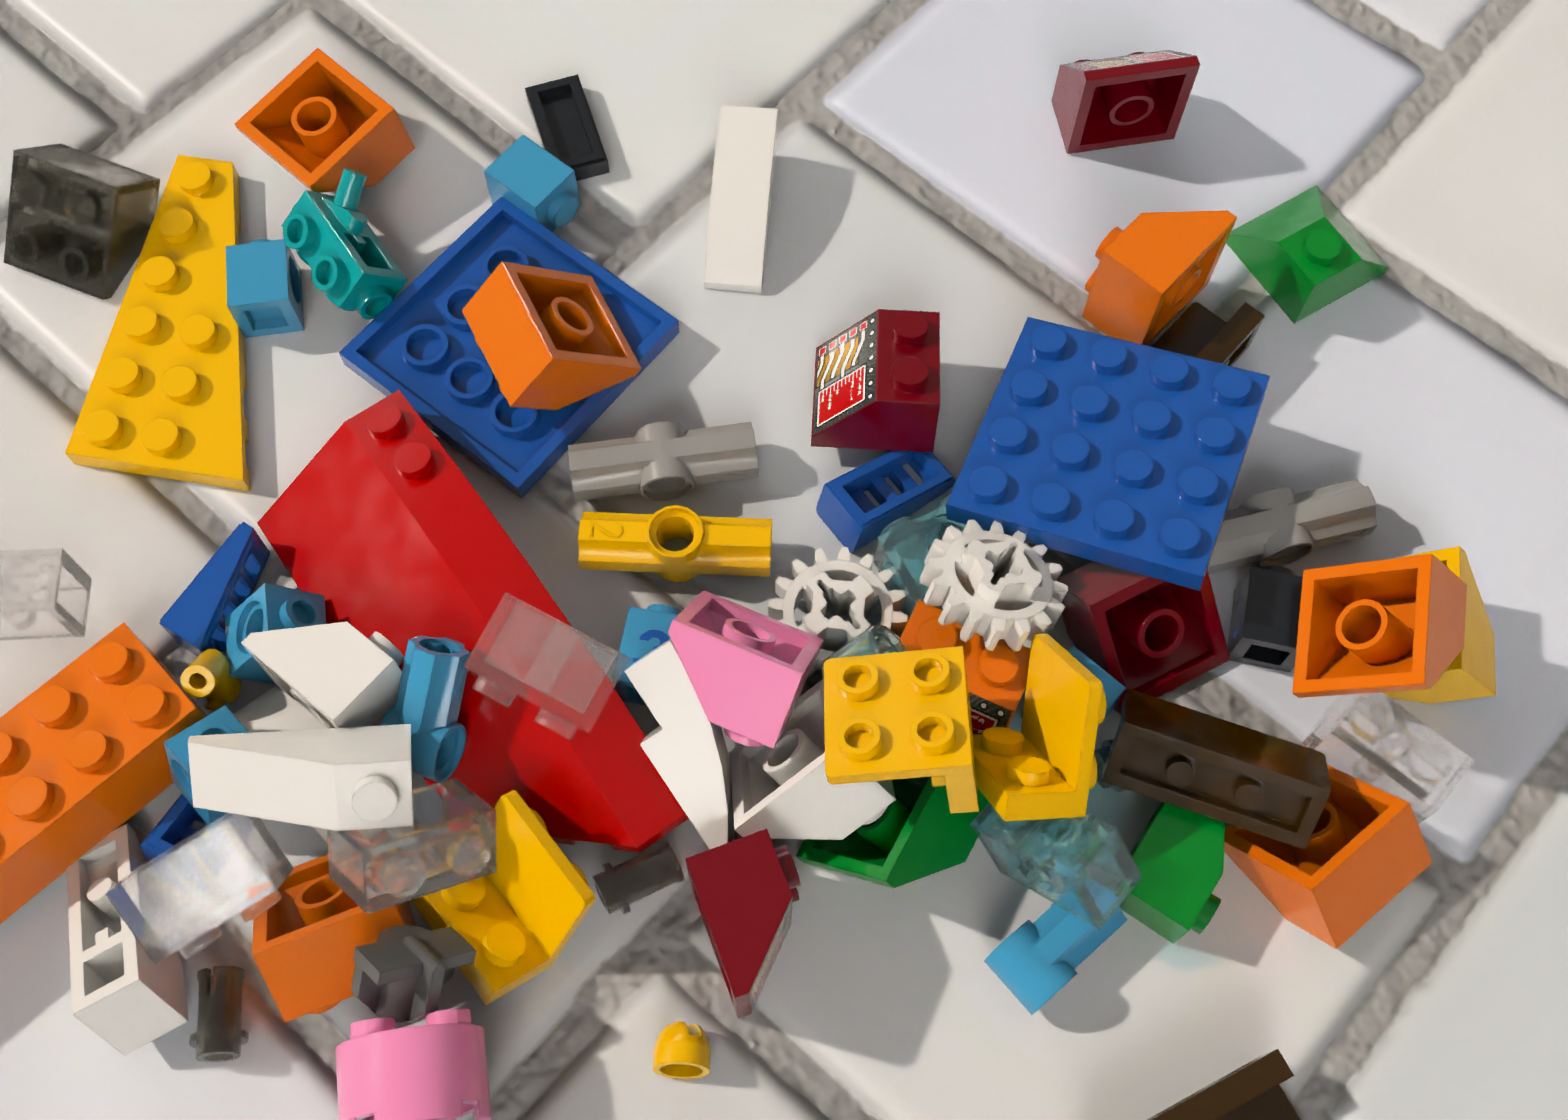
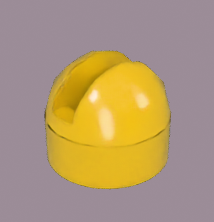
M674 1021L666 1025L658 1035L654 1046L653 1071L658 1075L675 1079H696L707 1076L710 1073L711 1049L709 1038L701 1026L690 1024L687 1027L684 1021Z

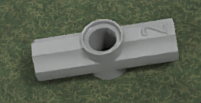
M657 421L638 428L634 432L633 437L568 445L569 469L575 501L640 493L642 497L648 500L670 501L688 495L694 490L696 485L759 477L756 440L751 422L686 430L685 426L677 422Z
M1358 479L1297 494H1294L1289 487L1272 488L1250 497L1239 508L1227 510L1208 566V573L1211 574L1259 562L1261 567L1268 565L1284 566L1302 559L1317 547L1370 535L1378 525L1376 520L1377 504L1369 486H1364Z

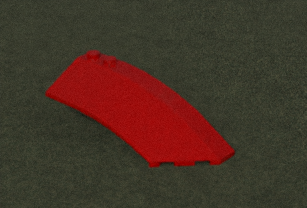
M397 390L345 421L257 524L299 589L324 595L327 624L348 622L367 638L377 631L387 638L404 657L408 639L420 635L436 638L446 637L465 644V649L471 652L457 720L458 723L465 727L467 735L462 758L453 774L443 782L423 777L457 830L480 834L500 797L512 790L517 791L528 807L535 810L541 816L546 825L547 832L555 843L574 845L575 840L610 844L613 850L640 853L688 820V816L640 746V743L646 737L600 666L495 516L401 391ZM404 661L398 666L401 671L403 670Z

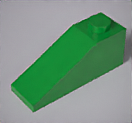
M1161 801L1107 889L1119 902L1121 910L1173 944L1188 933L1190 929L1201 934L1221 903V899L1212 894L1223 874L1225 822Z

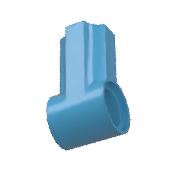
M420 635L408 639L396 704L390 707L379 726L411 724L412 771L415 774L437 782H443L448 779L457 768L465 749L467 736L465 727L458 723L457 720L471 652L465 649V644L446 637L436 638Z
M1086 875L1058 898L1034 923L1027 920L1016 929L984 962L1027 1011L1033 1015L1078 974L1074 969L1128 919L1123 914L1115 897L1102 884L1096 883Z

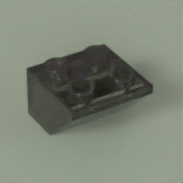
M61 143L14 150L4 263L102 300L111 298L142 251L156 214L160 179Z

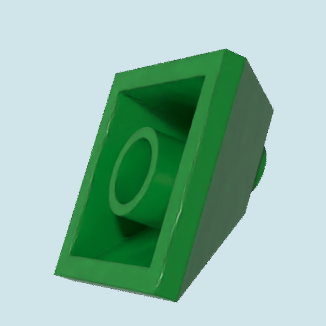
M1317 185L1232 230L1226 242L1294 324L1383 275L1388 269L1385 262Z
M931 777L892 780L896 800L888 805L885 812L876 821L860 826L843 840L804 839L796 857L805 864L896 888L966 862L993 806L977 788L979 812L950 814L946 786L933 787Z

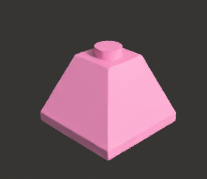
M703 590L672 620L668 634L708 721L725 728L724 733L737 743L750 747H760L763 744L774 749L789 722L824 639Z

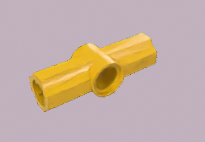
M679 505L666 506L654 514L583 512L579 524L578 562L580 569L656 572L663 579L672 582L688 581L698 574L770 577L772 519L698 516L688 507ZM680 537L691 542L687 548L681 551H670L662 547L671 538Z

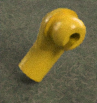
M217 649L203 651L183 671L180 679L181 686L187 694L194 696L196 700L199 697H205L208 703L204 705V708L214 711L223 707L226 702H234L242 688L241 679L229 677L228 660Z

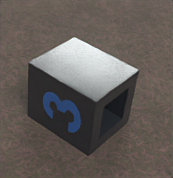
M1282 566L1250 567L1234 591L1227 646L1231 661L1290 673L1295 667L1302 576H1297L1292 570Z

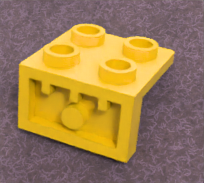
M1033 634L1021 733L1010 728L991 727L985 729L982 734L973 735L977 788L1005 822L1086 817L1089 790L1095 786L1097 780V762L1094 750L1098 724L1103 722L1106 714L1105 691L1102 682L1049 634Z
M963 646L830 658L824 662L825 774L828 783L836 785L931 777L933 787L946 786L950 814L979 812L970 695Z
M515 790L500 797L469 853L414 880L407 894L432 930L451 926L476 950L474 963L459 966V968L485 1005L550 968L595 902V895L589 888L584 873L578 866L568 860L547 832L546 825L541 816L535 810L530 809Z

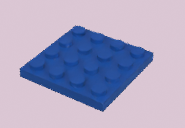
M501 196L404 289L391 304L353 338L339 354L345 366L386 397L400 390L431 431L522 499L568 451V445H573L680 332L679 322L676 318ZM501 261L592 276L642 369L636 376L559 410L510 407L507 399L500 391L499 384L482 350L475 341V336L462 309Z
M1028 317L946 503V519L965 525L968 520H975L986 531H989L993 522L997 521L1001 523L1006 535L1013 536L1017 531L1026 534L1025 542L1035 545L1044 544L1047 548L1200 591L1267 391L1270 376Z

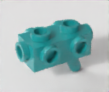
M344 168L335 196L308 190L304 191L281 225L283 227V238L286 245L291 249H296L298 256L312 269V281L317 289L325 291L327 298L338 308L345 311L356 310L362 318L370 320L374 319L392 303L408 279L367 224L368 218L364 213L357 210L367 176L358 171Z

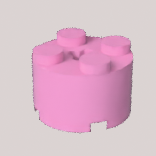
M447 1009L436 1011L426 1015L427 1025L397 1029L396 1019L373 1018L352 1023L350 1025L349 1040L335 1048L339 1120H455L456 1117H463V1115L473 1113V1120H492L484 1028L472 1024L471 1010Z

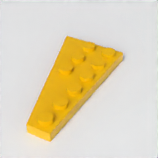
M184 155L177 156L65 454L74 464L250 491V472L246 467L245 443H249L248 422L244 417V389L247 388L245 337L227 307L226 246L239 245L238 234L241 233L240 182L233 162Z

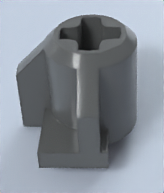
M411 925L393 926L383 930L378 935L376 943L355 947L353 957L355 969L351 991L355 997L378 1017L394 1018L396 1023H410L438 1010L442 986L454 975L455 967L474 963L476 950L451 926L431 931Z

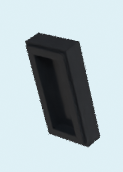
M578 74L525 88L527 102L543 149L575 171L576 181L609 173L608 159Z

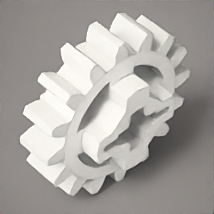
M968 520L963 533L951 525L947 527L942 540H934L924 561L926 565L920 576V583L929 587L924 597L925 604L929 606H942L943 608L938 622L942 626L954 622L962 626L960 631L961 640L967 642L975 633L983 636L986 649L993 651L999 639H1005L1007 645L1015 652L1020 651L1026 638L1032 642L1033 634H1046L1048 629L1052 630L1065 608L1062 601L1068 592L1067 585L1056 581L1063 569L1060 564L1045 563L1042 559L1048 548L1044 544L1030 548L1024 543L1026 534L1017 531L1013 536L1006 535L1001 523L997 521L993 522L989 531H983L975 520Z
M841 547L837 560H828L827 555L820 548L815 550L813 566L808 567L797 558L792 561L791 574L794 580L779 576L776 579L775 593L779 598L769 600L768 617L824 639L808 678L814 674L816 669L824 671V662L830 658L894 652L900 639L896 634L903 633L908 621V615L898 612V610L904 607L906 595L904 590L888 591L892 585L894 575L890 568L878 574L871 571L873 555L866 554L857 564L850 562L848 547ZM803 598L806 602L805 608L809 613L802 618V624L797 627L794 613L799 601ZM877 606L880 625L875 635L870 632L871 624L866 618L871 615V610ZM830 611L834 616L828 620L826 612ZM847 613L849 619L844 621L840 616Z

